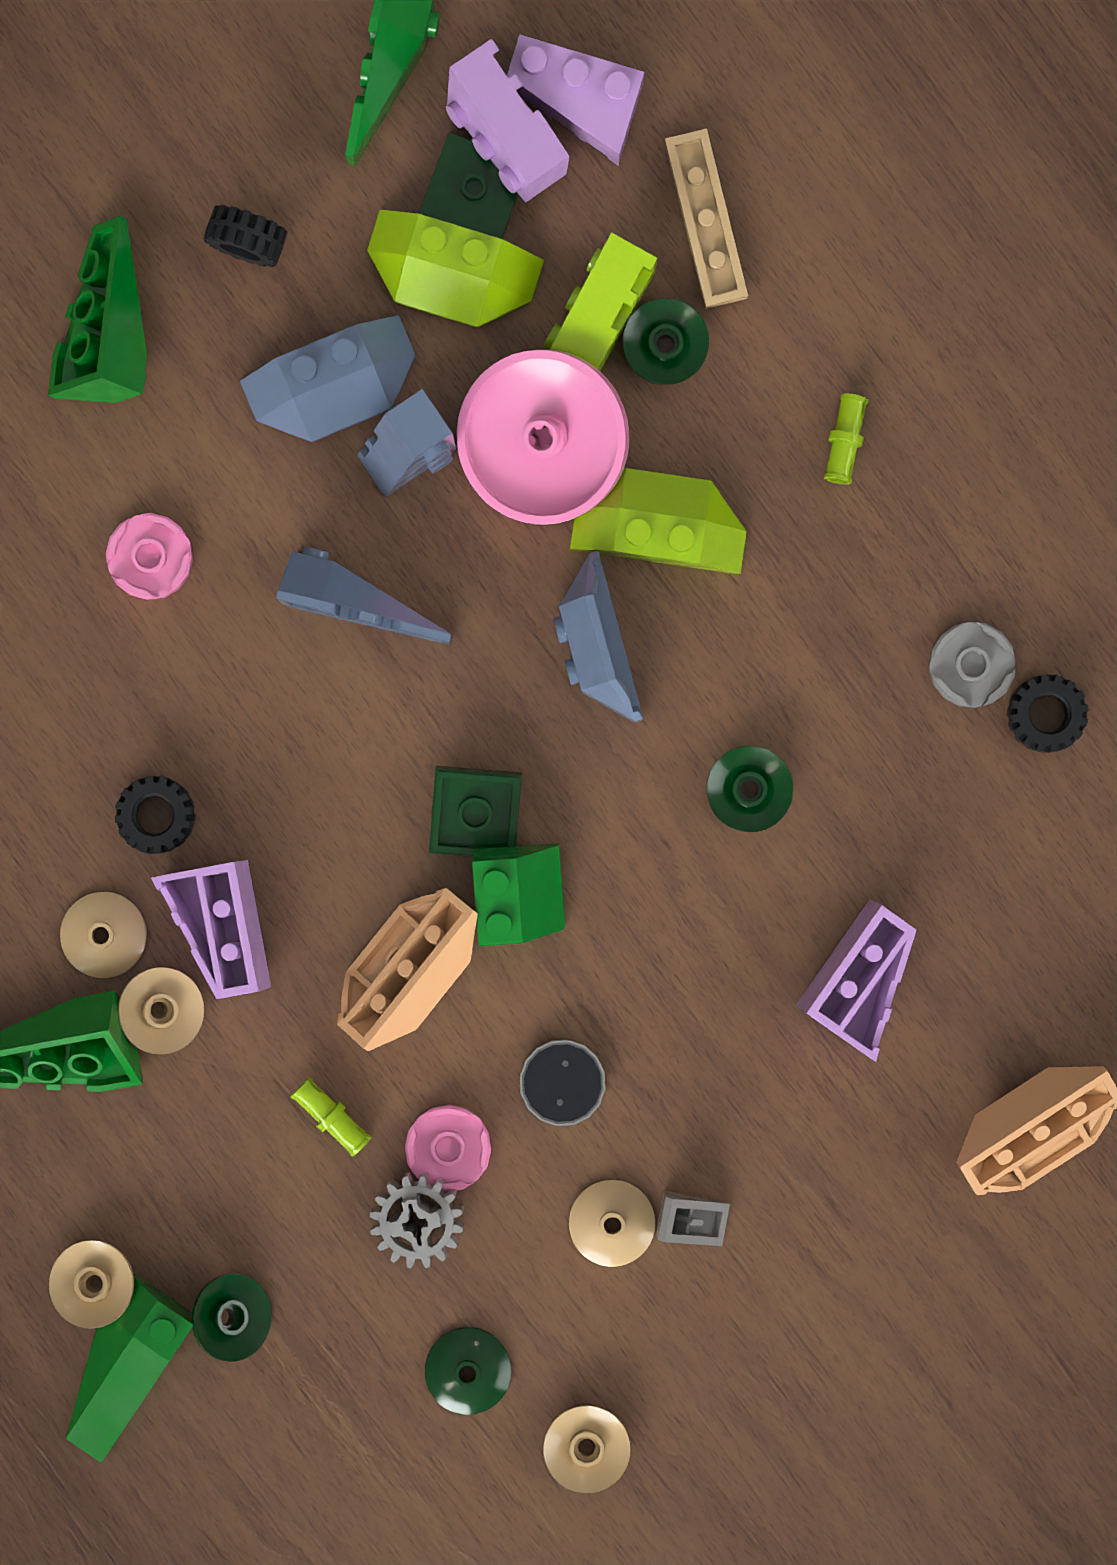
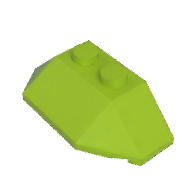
M381 209L379 210L367 249L395 303L476 328L496 320L519 307L532 303L544 264L543 259L503 239L418 213Z
M625 468L615 487L601 503L583 515L574 518L570 549L584 552L599 551V554L740 575L747 531L711 480Z

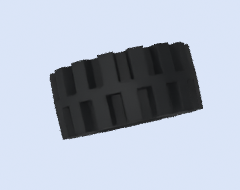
M215 205L203 240L206 244H210V247L219 249V252L229 254L233 258L242 259L251 264L256 263L264 267H274L278 263L288 232L284 227L277 225L272 220L265 219L266 217L261 215H255L250 211H243L233 206Z
M1041 675L1022 683L1015 693L1012 694L1009 700L1010 705L1007 709V716L1009 717L1008 726L1010 731H1013L1014 738L1019 743L1024 744L1026 748L1043 753L1057 752L1073 745L1082 736V731L1088 723L1087 712L1089 709L1088 704H1085V695L1082 690L1079 691L1074 682L1066 680L1063 676ZM1044 695L1053 696L1063 704L1065 720L1056 731L1043 732L1033 725L1030 718V708L1038 697Z
M149 776L137 779L122 791L121 797L115 806L116 815L114 817L115 823H117L119 828L118 832L127 841L128 845L141 852L160 854L172 851L185 842L193 830L192 827L196 814H194L195 806L193 800L184 787L169 778ZM158 796L164 798L171 805L173 820L165 831L153 834L141 827L138 822L137 813L139 806L144 800L149 797Z

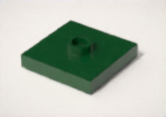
M449 133L419 214L502 239L519 194L517 192L511 193L504 186L499 177V169L490 159L486 161L478 154L472 141Z
M436 765L429 853L472 856L473 849L516 846L522 772Z

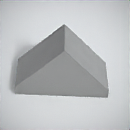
M664 1190L656 1229L657 1239L667 1243L722 1246L730 1204Z

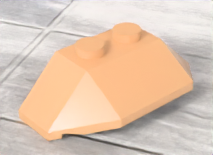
M447 888L438 890L435 894L421 896L400 904L346 971L341 997V1013L338 1014L337 1025L367 1051L417 1030L470 963L478 913Z
M1104 1066L1048 1067L975 1114L956 1163L976 1195H984L987 1192L1001 1193L1023 1190L1096 1142L1108 1124L1113 1110L1117 1109V1087Z

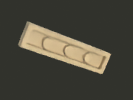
M707 128L665 138L664 143L705 309L747 299L748 292Z

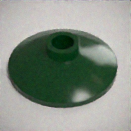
M671 298L652 300L639 307L629 318L623 333V351L629 366L644 380L658 385H674L692 377L703 365L709 349V333L701 315L687 303ZM662 337H668L673 341L674 347L668 352L661 351L657 346V341Z
M758 746L738 747L721 756L709 773L706 788L708 802L715 816L726 826L741 832H759L777 824L787 813L792 802L794 790L791 773L784 761L772 751ZM746 781H752L757 786V793L752 798H747L741 793V786Z
M229 1273L209 1281L199 1292L192 1310V1329L196 1341L202 1350L209 1356L226 1362L244 1360L253 1355L262 1346L270 1330L272 1314L268 1296L260 1284L246 1275ZM224 1309H226L229 1317L227 1322L222 1324L221 1316Z
M474 1327L457 1328L441 1336L430 1349L425 1363V1380L431 1395L441 1406L458 1414H478L492 1408L505 1395L511 1379V1362L503 1344L491 1333ZM464 1366H471L476 1371L475 1378L471 1381L463 1380L459 1375L460 1369Z

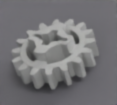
M408 1172L404 1174L401 1186L393 1179L388 1182L387 1189L390 1195L379 1192L376 1196L375 1201L382 1207L372 1208L369 1217L379 1221V1223L372 1226L370 1232L371 1235H382L383 1239L377 1248L379 1251L390 1247L393 1250L390 1261L393 1263L400 1256L406 1257L407 1268L412 1269L416 1259H421L424 1267L428 1268L432 1263V1255H435L441 1261L447 1258L448 1253L445 1245L456 1249L460 1240L452 1233H461L464 1230L465 1223L455 1220L456 1217L463 1214L464 1206L452 1205L451 1202L456 1197L457 1192L454 1189L444 1193L441 1190L444 1179L441 1177L433 1185L428 1183L427 1172H423L419 1181L416 1182L413 1181L411 1174ZM422 1194H425L433 1198L438 1203H431L430 1201L423 1198ZM402 1197V1212L394 1213L393 1216L389 1217L392 1204ZM413 1211L416 1212L419 1219L426 1218L422 1229L418 1228L416 1222H409ZM442 1224H446L443 1235L436 1242L432 1243V1230L441 1227ZM401 1236L411 1242L412 1246L403 1243L397 1237Z

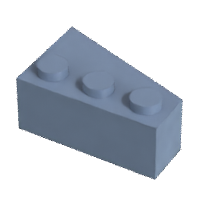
M421 389L385 413L374 429L378 439L376 440L374 436L368 438L365 442L367 447L360 450L357 457L386 498L427 469L433 474L453 461L451 455L457 449L451 430L424 390Z

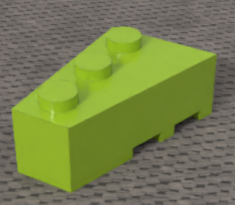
M611 232L603 249L598 248L586 269L590 274L583 287L581 288L577 285L565 306V309L570 312L563 325L561 326L557 323L554 325L544 346L548 349L559 350L578 356L601 371L629 318L655 275L658 258Z

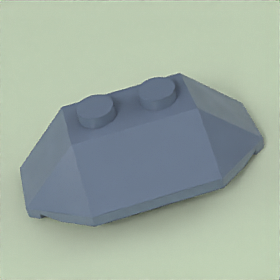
M396 315L356 324L281 355L240 380V383L257 422L312 443L391 410L416 355L400 316Z
M599 551L591 552L559 605L561 616L553 618L559 643L568 641L572 658L564 660L571 685L579 683L581 693L633 723L643 720V715Z

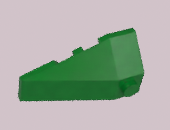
M374 0L368 32H370L369 45H372L373 48L372 52H367L362 60L360 87L364 89L362 96L357 95L354 103L345 152L348 164L357 165L425 52L428 37L436 38L441 12L434 11V0Z
M117 216L94 225L78 272L79 280L83 282L82 288L75 304H68L65 317L71 319L65 342L56 343L52 356L48 396L54 399L117 403L143 394V387L146 382V343L127 218Z
M116 991L73 998L1 1030L0 1088L18 1089L22 1082L46 1083L47 1090H61L62 1084H86L87 1091L104 1092L142 1085L143 1075L138 1049L125 1037L122 1031L118 1014L120 998Z
M134 1272L133 1297L126 1311L113 1323L96 1328L66 1435L68 1441L101 1463L193 1327L192 1312Z

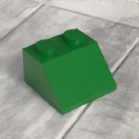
M559 843L473 849L472 867L476 913H478L477 931L479 947L521 944L565 929Z

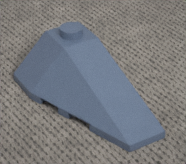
M304 547L303 554L291 553L276 599L283 606L451 645L452 634L338 563L328 560L329 552Z

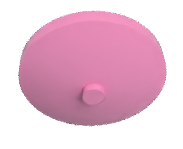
M535 349L523 351L505 357L491 365L476 379L469 389L461 406L457 422L458 455L471 486L487 504L501 514L530 524L548 525L561 523L590 511L601 503L615 487L623 472L628 456V419L622 401L613 385L589 362L559 350Z

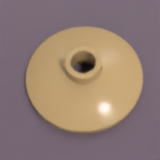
M112 892L91 893L77 900L66 912L60 929V942L68 961L80 972L96 978H111L127 972L139 961L147 941L146 923L140 910L126 897ZM98 927H104L109 933V938L104 944H100L94 939V931Z
M166 967L151 968L137 974L123 989L118 1002L119 1021L125 1037L138 1049L151 1054H170L187 1046L198 1034L204 1018V1002L197 985L184 973ZM160 1002L164 1006V1014L156 1019L151 1015V1007L154 1003Z
M610 1179L599 1181L584 1189L574 1201L569 1216L570 1235L576 1248L588 1260L608 1267L626 1265L639 1258L649 1247L655 1232L654 1211L649 1199L636 1186L622 1180ZM610 1217L619 1219L621 1222L620 1229L614 1233L606 1231L604 1228L606 1219Z
M89 1240L68 1247L57 1258L50 1272L49 1293L55 1309L66 1321L81 1328H100L113 1323L123 1315L133 1297L134 1276L130 1263L121 1251L106 1242ZM95 1275L99 1276L103 1283L101 1290L95 1292L90 1286V1281Z
M593 1405L576 1406L561 1413L549 1426L543 1445L544 1460L552 1477L563 1487L578 1493L600 1492L615 1484L625 1472L630 1459L629 1436L622 1422L608 1410ZM583 1439H590L594 1442L595 1448L591 1453L586 1454L579 1450L578 1445Z

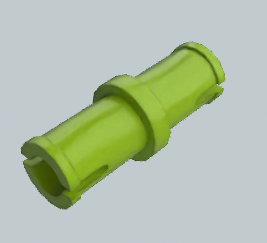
M843 393L840 396L841 402L835 430L830 431L828 441L832 443L824 479L837 484L849 485L852 482L851 476L857 448H861L864 437L860 435L868 399L856 394Z
M309 1076L290 1097L293 1100L295 1099L318 1122L316 1127L320 1131L324 1132L327 1130L354 1157L369 1142L372 1136L367 1134L344 1112L346 1107L340 1101L336 1104Z

